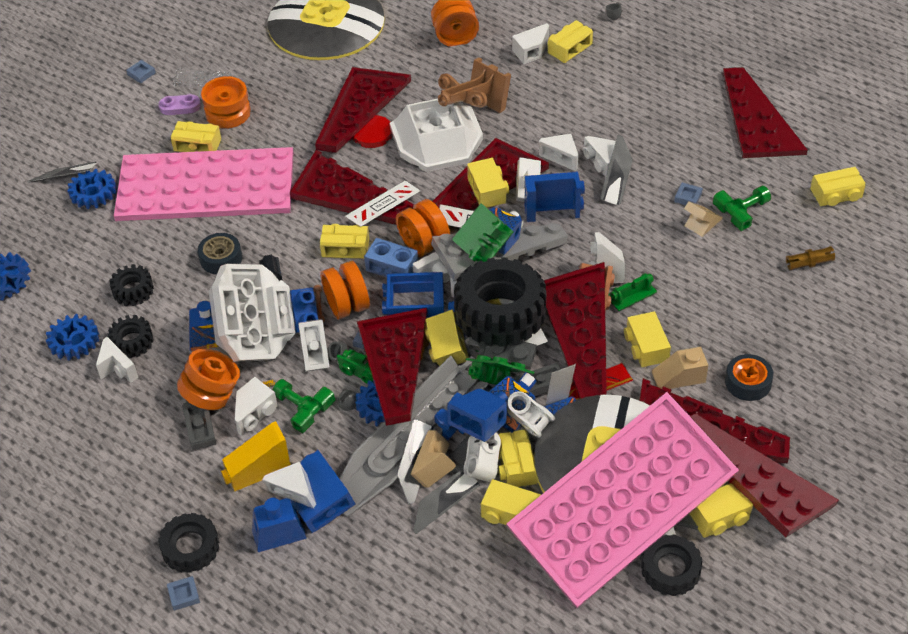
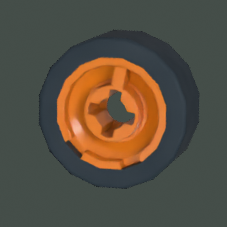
M752 354L738 355L727 365L725 385L727 390L736 398L745 401L760 400L770 392L774 372L771 365L760 356Z

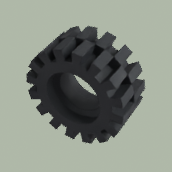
M131 264V268H128L127 265L123 266L124 270L117 269V274L113 273L111 275L112 278L109 280L115 301L117 300L120 305L123 303L124 306H128L129 303L132 306H136L135 302L139 301L142 304L144 303L143 299L148 300L150 298L149 295L153 294L154 285L148 269H143L141 265L136 268L135 264ZM129 283H139L136 287L124 288Z
M126 315L125 320H122L121 317L118 318V323L113 322L111 324L112 328L109 327L108 338L129 359L132 358L133 354L139 357L141 351L145 354L147 348L150 349L152 347L151 343L154 341L149 322L145 321L142 316L138 319L137 315H133V318ZM130 333L139 334L132 340H123V337Z

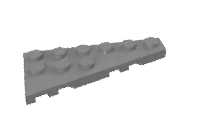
M555 223L522 227L519 239L506 254L497 252L493 258L501 259V257H505L512 261L514 259L518 260L520 255H534L535 250L540 248L548 250L566 244L568 235L560 224ZM456 234L432 236L431 244L454 282L457 281L461 273H464L466 268L470 265L473 267L476 263L452 240Z

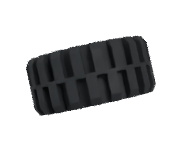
M501 257V259L488 258L485 262L482 260L476 262L473 267L470 265L464 270V273L459 275L457 283L454 285V312L458 327L468 337L472 336L474 341L478 343L481 341L485 342V345L488 346L497 344L499 347H506V344L512 343V345H516L521 340H528L532 337V334L535 335L540 330L541 325L545 321L546 285L541 278L542 276L536 270L533 271V268L527 263L524 265L520 260L514 259L512 261L505 257ZM492 299H508L514 302L504 305H496L488 303L486 301Z

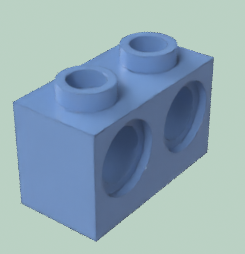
M376 238L364 256L366 271L387 277V274L413 273L412 264L418 261V250Z

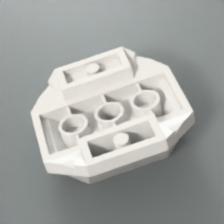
M438 99L409 104L406 105L396 119L390 122V130L400 157L411 164L419 166V169L425 172L469 163L472 155L483 140V133L472 107L461 102L441 106Z
M225 264L220 266L216 279L209 290L215 343L230 355L233 362L275 359L283 350L287 341L296 333L289 286L282 280L279 281L263 265Z

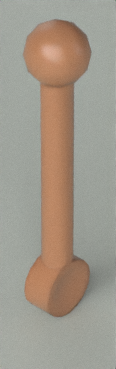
M315 285L313 290L316 293L318 320L322 319L324 323L320 296L322 287Z

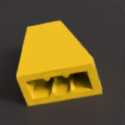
M272 422L222 459L224 470L221 471L225 484L231 483L235 492L262 481L263 477L269 473L290 466L286 439L277 422Z

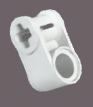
M514 392L508 398L507 411L509 415L536 438H540L542 430L549 422L555 420L554 415L549 410L535 402L524 392ZM521 400L525 403L526 407L521 411L515 410L512 407V402Z
M495 433L486 442L480 440V442L474 443L479 439L470 436L464 463V474L467 477L491 482L492 479H495L498 471L497 464L501 439Z

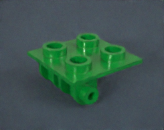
M481 203L452 240L469 255L468 257L472 261L478 262L482 260L485 262L488 258H493L514 231Z
M477 355L476 359L466 358L467 361L472 362V366L468 370L471 378L489 384L497 385L505 377L510 376V372L535 373L525 369V364L511 362L510 365L508 359L493 357V360H491V357Z

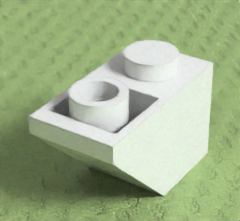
M546 23L512 36V51L523 64L542 58L549 39V25Z
M587 136L584 140V156L594 163L596 170L602 172L606 177L616 141Z
M595 232V242H590L591 256H594V261L590 262V265L605 262V267L608 265L613 266L614 283H624L625 261L622 250L600 232Z
M256 377L236 392L235 423L238 434L241 436L247 431L253 430L261 419L265 416H270L278 406L275 392Z

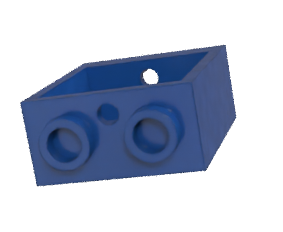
M443 272L387 274V283L382 285L383 297H387L386 301H382L383 315H392L427 308V318L444 313ZM434 292V304L394 306V293Z

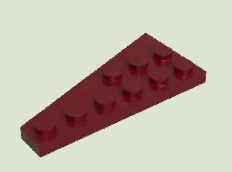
M352 67L315 142L316 149L337 153L411 82V74Z
M723 68L722 74L742 158L807 155L808 149L745 68Z
M497 138L472 161L476 162L493 158L496 166H500L502 179L507 181L509 190L516 187L519 158L541 161L540 173L549 169V162ZM467 167L432 201L438 208H440V205L472 211L479 206L468 181Z
M316 149L291 189L290 197L294 200L351 213L387 192L388 189L383 186L381 188L373 184L372 180L349 167L338 165L336 160L331 157L328 159L322 156V152ZM405 200L376 217L375 220L396 225V215L407 208L413 209L414 204Z
M605 262L544 280L546 285V311L567 367L576 364L572 380L579 399L595 395H607Z
M427 308L357 321L359 335L386 426L411 421L426 327Z
M642 379L639 401L652 405L668 392L689 416L696 414L773 461L788 464L790 437L763 426L755 427L745 423V419L741 417H730L723 414L721 409L689 396H678L671 393L672 390L663 386L661 389L651 385V381Z
M696 414L690 416L739 469L738 473L728 482L747 497L753 506L785 538L837 505L839 499Z

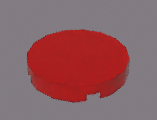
M375 115L352 137L353 141L365 148H377L385 145L386 141L391 140L393 136L390 130L391 121L386 117Z

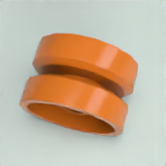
M438 0L433 6L431 20L435 27L436 36L441 43L450 47L464 45L476 37L479 31V22L470 0Z
M222 76L207 82L202 88L201 97L205 116L210 124L217 125L219 128H233L243 124L250 117L251 109L247 88L240 79L232 76Z
M424 199L414 204L413 209L407 208L396 215V225L403 242L407 247L418 250V257H423L433 251L431 244L432 236L450 234V229L443 213L429 199Z
M354 261L340 264L339 272L333 267L320 272L323 291L336 319L350 316L351 307L356 312L370 308L369 295L364 279Z
M197 349L192 351L188 357L185 368L178 379L177 389L181 396L190 404L206 410H218L227 404L232 390L240 377V370L231 358L219 351Z

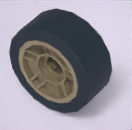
M211 234L198 245L197 253L200 264L208 273L216 275L220 266L240 264L242 262L240 243L231 234Z

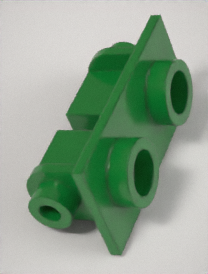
M643 273L640 277L634 279L633 282L613 288L612 292L608 294L611 297V304L619 312L657 293V290L651 285L654 281L653 276L650 273Z
M352 349L349 351L345 350L342 356L337 355L339 368L345 375H355L366 384L369 380L373 382L368 362L363 364L366 360L365 355Z

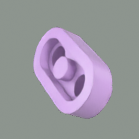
M192 94L166 96L159 101L160 112L164 115L194 113L201 107L199 97Z

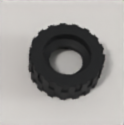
M184 513L181 516H175L161 529L160 537L158 538L159 548L165 563H168L171 569H176L178 572L192 573V571L202 570L203 567L210 565V562L216 558V553L219 552L218 543L220 542L215 525L202 514ZM192 532L201 536L202 545L194 552L182 553L176 547L177 540L183 534Z
M666 534L643 552L642 576L645 578L647 585H650L654 591H658L663 595L676 596L678 594H686L687 591L694 589L695 584L699 582L703 562L700 556L701 552L687 538L679 537L675 534ZM665 555H676L684 561L685 570L678 576L665 575L658 567L659 560Z

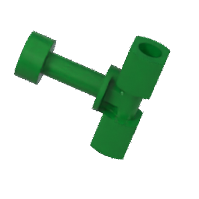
M762 185L753 190L752 196L744 200L740 198L734 200L722 190L714 195L712 204L722 213L728 212L732 216L731 222L740 231H743L752 225L753 220L747 213V208L756 203L763 205L769 202L771 194L768 188Z
M284 379L277 381L272 389L277 399L283 401L286 398L298 406V412L290 420L292 427L302 434L315 422L314 416L319 410L325 412L336 401L334 393L324 386L313 397L298 395L292 391V384Z

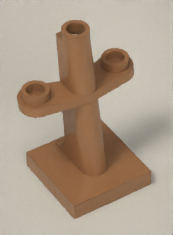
M478 57L474 59L470 81L459 84L448 73L440 75L438 84L445 90H442L438 96V102L441 106L464 102L478 108L488 106L501 113L506 108L511 74L500 73L497 66L493 64L487 66L482 63V58Z

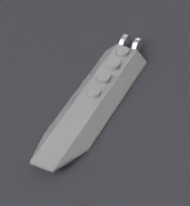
M450 356L416 389L411 421L386 426L384 421L353 452L340 477V480L356 503L343 513L345 516L349 517L398 479L397 473L414 420L436 427L437 432L441 434L442 428L434 422L435 414L441 408L448 411L447 403L457 392L465 395L476 389L484 390L488 386L487 382H480V380L471 378L468 370L472 366V362L466 361L462 366H458L453 357Z

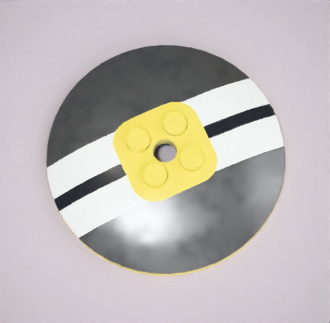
M280 0L272 8L267 24L272 41L283 51L304 59L331 60L350 56L368 47L380 35L385 17L382 5L378 0Z
M595 395L578 399L558 410L554 414L555 420L549 422L542 430V436L538 438L535 447V474L542 492H546L650 405L625 396Z

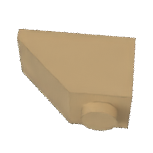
M701 347L679 350L654 368L652 375L656 386L661 389L663 386L673 389L706 383L708 363Z

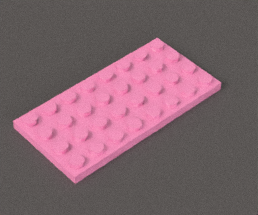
M293 147L123 155L114 219L115 221L290 213Z
M666 392L511 519L506 526L571 603L578 608L736 475L739 469Z

